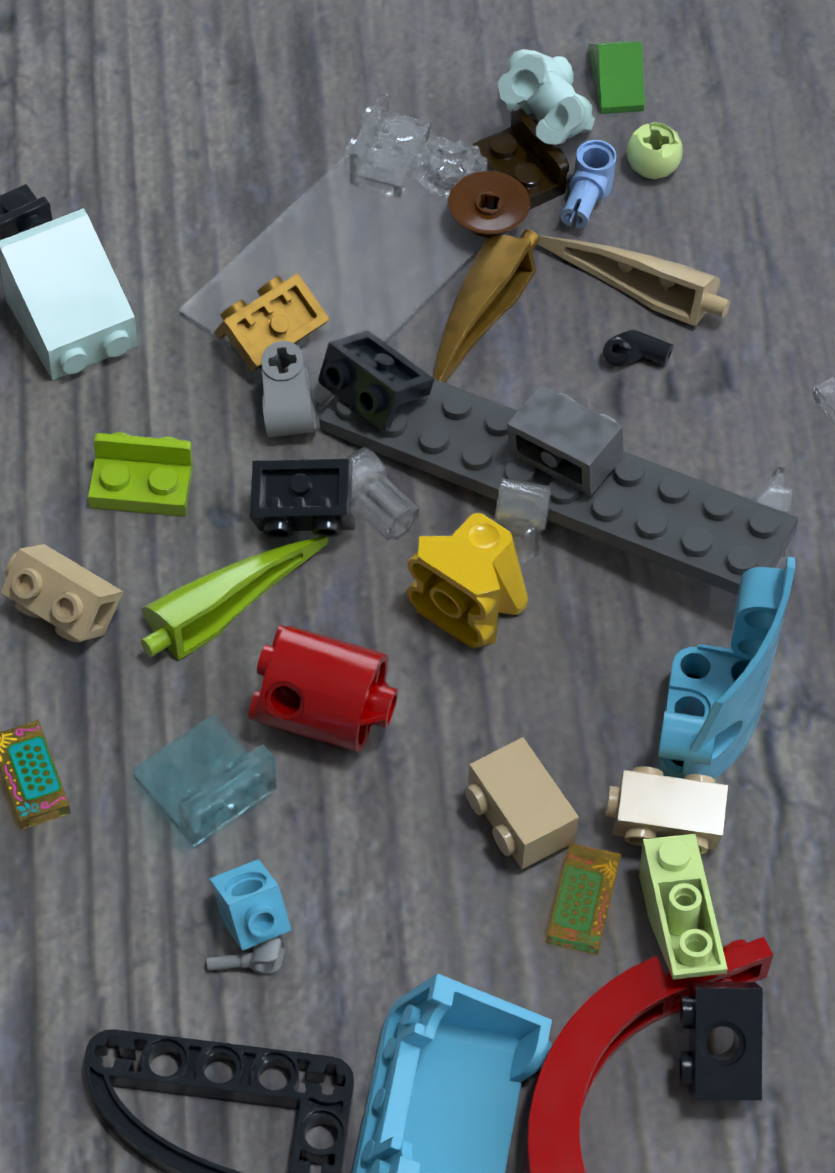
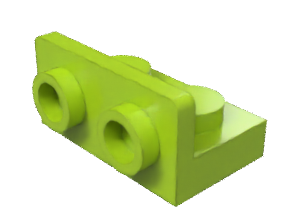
M121 432L95 434L93 442L95 461L88 493L89 508L186 517L194 470L192 444L190 441L178 440L173 437L131 436Z

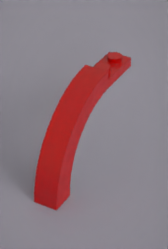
M764 936L748 943L744 939L736 940L723 947L728 968L727 974L673 980L670 972L665 973L658 957L655 956L621 973L588 998L564 1026L542 1065L534 1089L526 1136L525 1173H586L580 1143V1115L590 1088L606 1062L635 1034L663 1018L680 1012L681 995L690 996V982H757L767 978L774 954Z

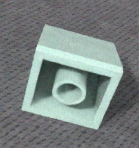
M84 208L0 240V266L6 302L52 380L67 374L78 373L89 365L109 357L120 356L129 349L138 346L135 316Z

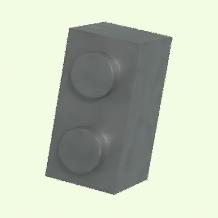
M542 385L539 386L507 423L510 455L589 496L596 491L624 457L622 425L618 424L610 416L598 414L576 403L570 396L556 393Z

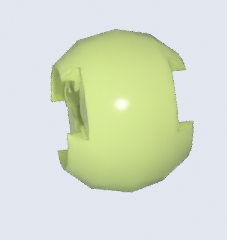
M652 122L640 126L632 133L627 143L626 154L634 171L645 178L655 180L667 177L677 169L682 160L683 146L676 131L665 124Z

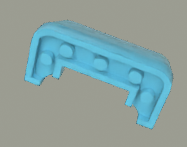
M438 973L400 997L389 1010L382 1028L352 1173H505L521 1082L530 1078L536 1071H541L542 1065L552 1047V1043L549 1041L552 1019Z

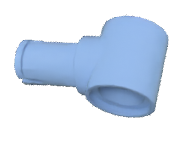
M589 140L582 143L577 149L575 171L569 184L571 193L560 214L564 224L571 227L575 217L579 216L575 228H585L590 220L589 217L596 201L607 197L611 193L617 154L609 143L602 140Z

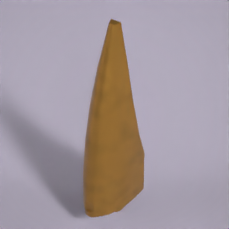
M526 229L520 238L498 235L491 236L484 241L461 285L447 320L437 355L434 379L445 383L491 326L517 303L537 271L533 250L540 240L537 233Z

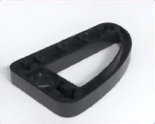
M118 1029L103 1030L90 1039L85 1052V1072L89 1092L98 1113L119 1140L142 1159L162 1172L243 1173L196 1156L164 1139L128 1110L113 1087L299 1110L289 1173H311V1163L322 1165L321 1173H342L354 1096L353 1072L350 1066L342 1059L326 1055ZM110 1048L119 1049L120 1059L115 1060L113 1067H105L102 1057L108 1055ZM136 1050H143L140 1055L141 1072H134L133 1060L137 1061ZM169 1052L180 1058L182 1063L179 1070L170 1076L157 1075L150 1068L152 1060L161 1053ZM218 1059L230 1061L236 1068L234 1076L224 1083L210 1081L205 1076L204 1071L212 1061ZM271 1066L284 1068L291 1077L289 1083L279 1090L265 1088L261 1085L259 1077L266 1068ZM299 1070L306 1071L305 1093L297 1092L299 1089ZM326 1075L336 1076V1082L339 1085L334 1088L332 1095L322 1093V1086L320 1084L324 1083ZM318 1124L332 1127L338 1135L336 1142L326 1149L312 1147L305 1138L307 1131L311 1127Z

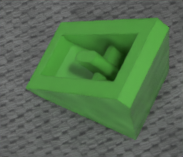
M631 40L589 43L588 51L600 113L644 111L642 42Z

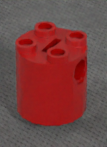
M280 625L276 631L272 646L265 644L260 653L256 672L258 675L264 676L261 691L256 690L251 700L248 719L265 726L359 753L363 749L373 725L387 729L395 711L398 689L389 687L386 682L388 656L383 652L289 625L287 627Z

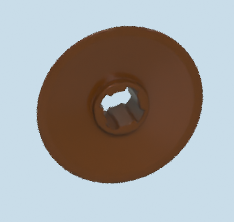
M479 171L457 181L449 193L448 206L452 216L461 226L478 236L491 237L509 232L524 221L529 213L530 197L526 188L514 177L497 171Z

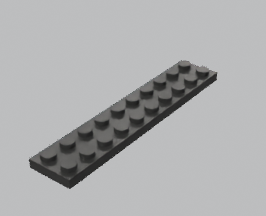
M434 379L430 395L397 406L392 425L388 429L380 430L336 396L319 418L322 432L735 595L738 594L741 576L745 571L755 567H776L797 531L798 517L625 451L621 461L596 491L589 496L509 454L507 423L518 410Z

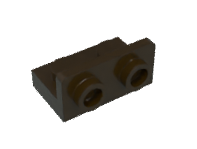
M518 107L511 111L510 127L473 143L472 156L484 171L502 172L517 179L526 188L530 197V209H533L565 194L569 163L566 155L560 148L546 144L536 136V127L539 122L536 119H531L522 107Z

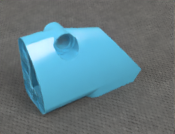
M787 556L784 569L755 567L743 573L735 604L731 649L698 644V647L684 648L675 655L669 679L658 750L657 769L664 773L663 776L684 779L686 775L701 774L716 779L733 764L752 738L760 719L795 572V557ZM686 674H695L701 678L693 679L687 677ZM674 761H684V762H683V767L678 766V765L674 764L673 762H674Z

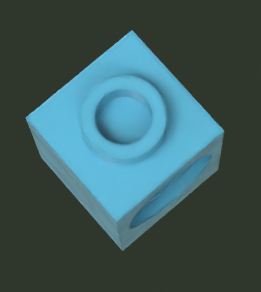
M259 859L209 878L222 922L242 951L292 931L279 885Z

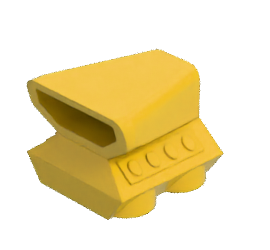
M474 513L468 517L452 536H419L418 551L407 563L408 570L415 580L407 588L406 593L410 602L416 608V612L472 649L496 643L498 613L518 615L526 609L528 604V595L511 532L484 514Z

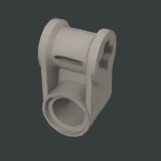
M290 341L272 343L265 349L261 359L264 389L262 403L268 438L316 432V416L310 388V376L305 366L302 350ZM288 367V372L283 373V368Z

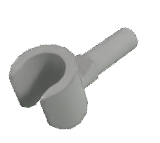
M275 937L255 945L253 953L242 952L235 955L207 958L208 971L242 967L251 968L261 975L271 976L276 974L281 968L285 950L281 948L280 938Z

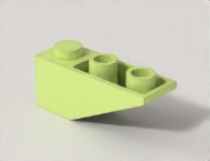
M696 834L643 839L639 869L640 883L648 919L672 979L727 974L728 968Z

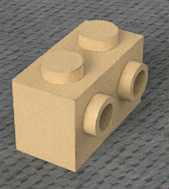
M524 737L469 764L468 787L465 788L468 802L477 815L485 814L493 826L492 833L499 849L506 856L512 854L522 870L576 841L579 816Z

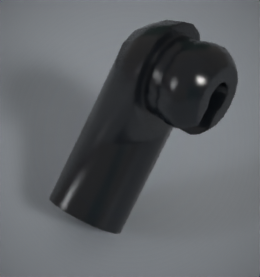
M632 329L607 340L603 348V354L607 362L616 366H623L643 358L666 366L671 357L674 344Z

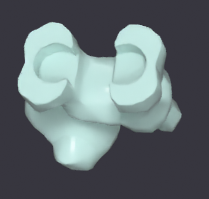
M521 49L512 54L508 60L507 73L503 74L498 81L500 98L506 102L509 111L522 107L527 115L534 113L537 119L540 120L536 127V136L546 144H561L578 133L582 134L592 130L595 118L592 116V105L584 96L577 94L571 85L574 73L565 57L556 56L552 58L535 50Z

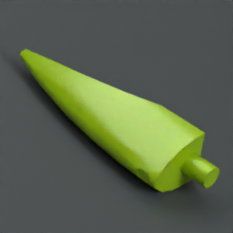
M319 536L247 557L197 578L146 605L141 611L153 633L141 639L144 651L148 656L152 657L167 648L178 660H181L212 641L248 606L328 544V537Z

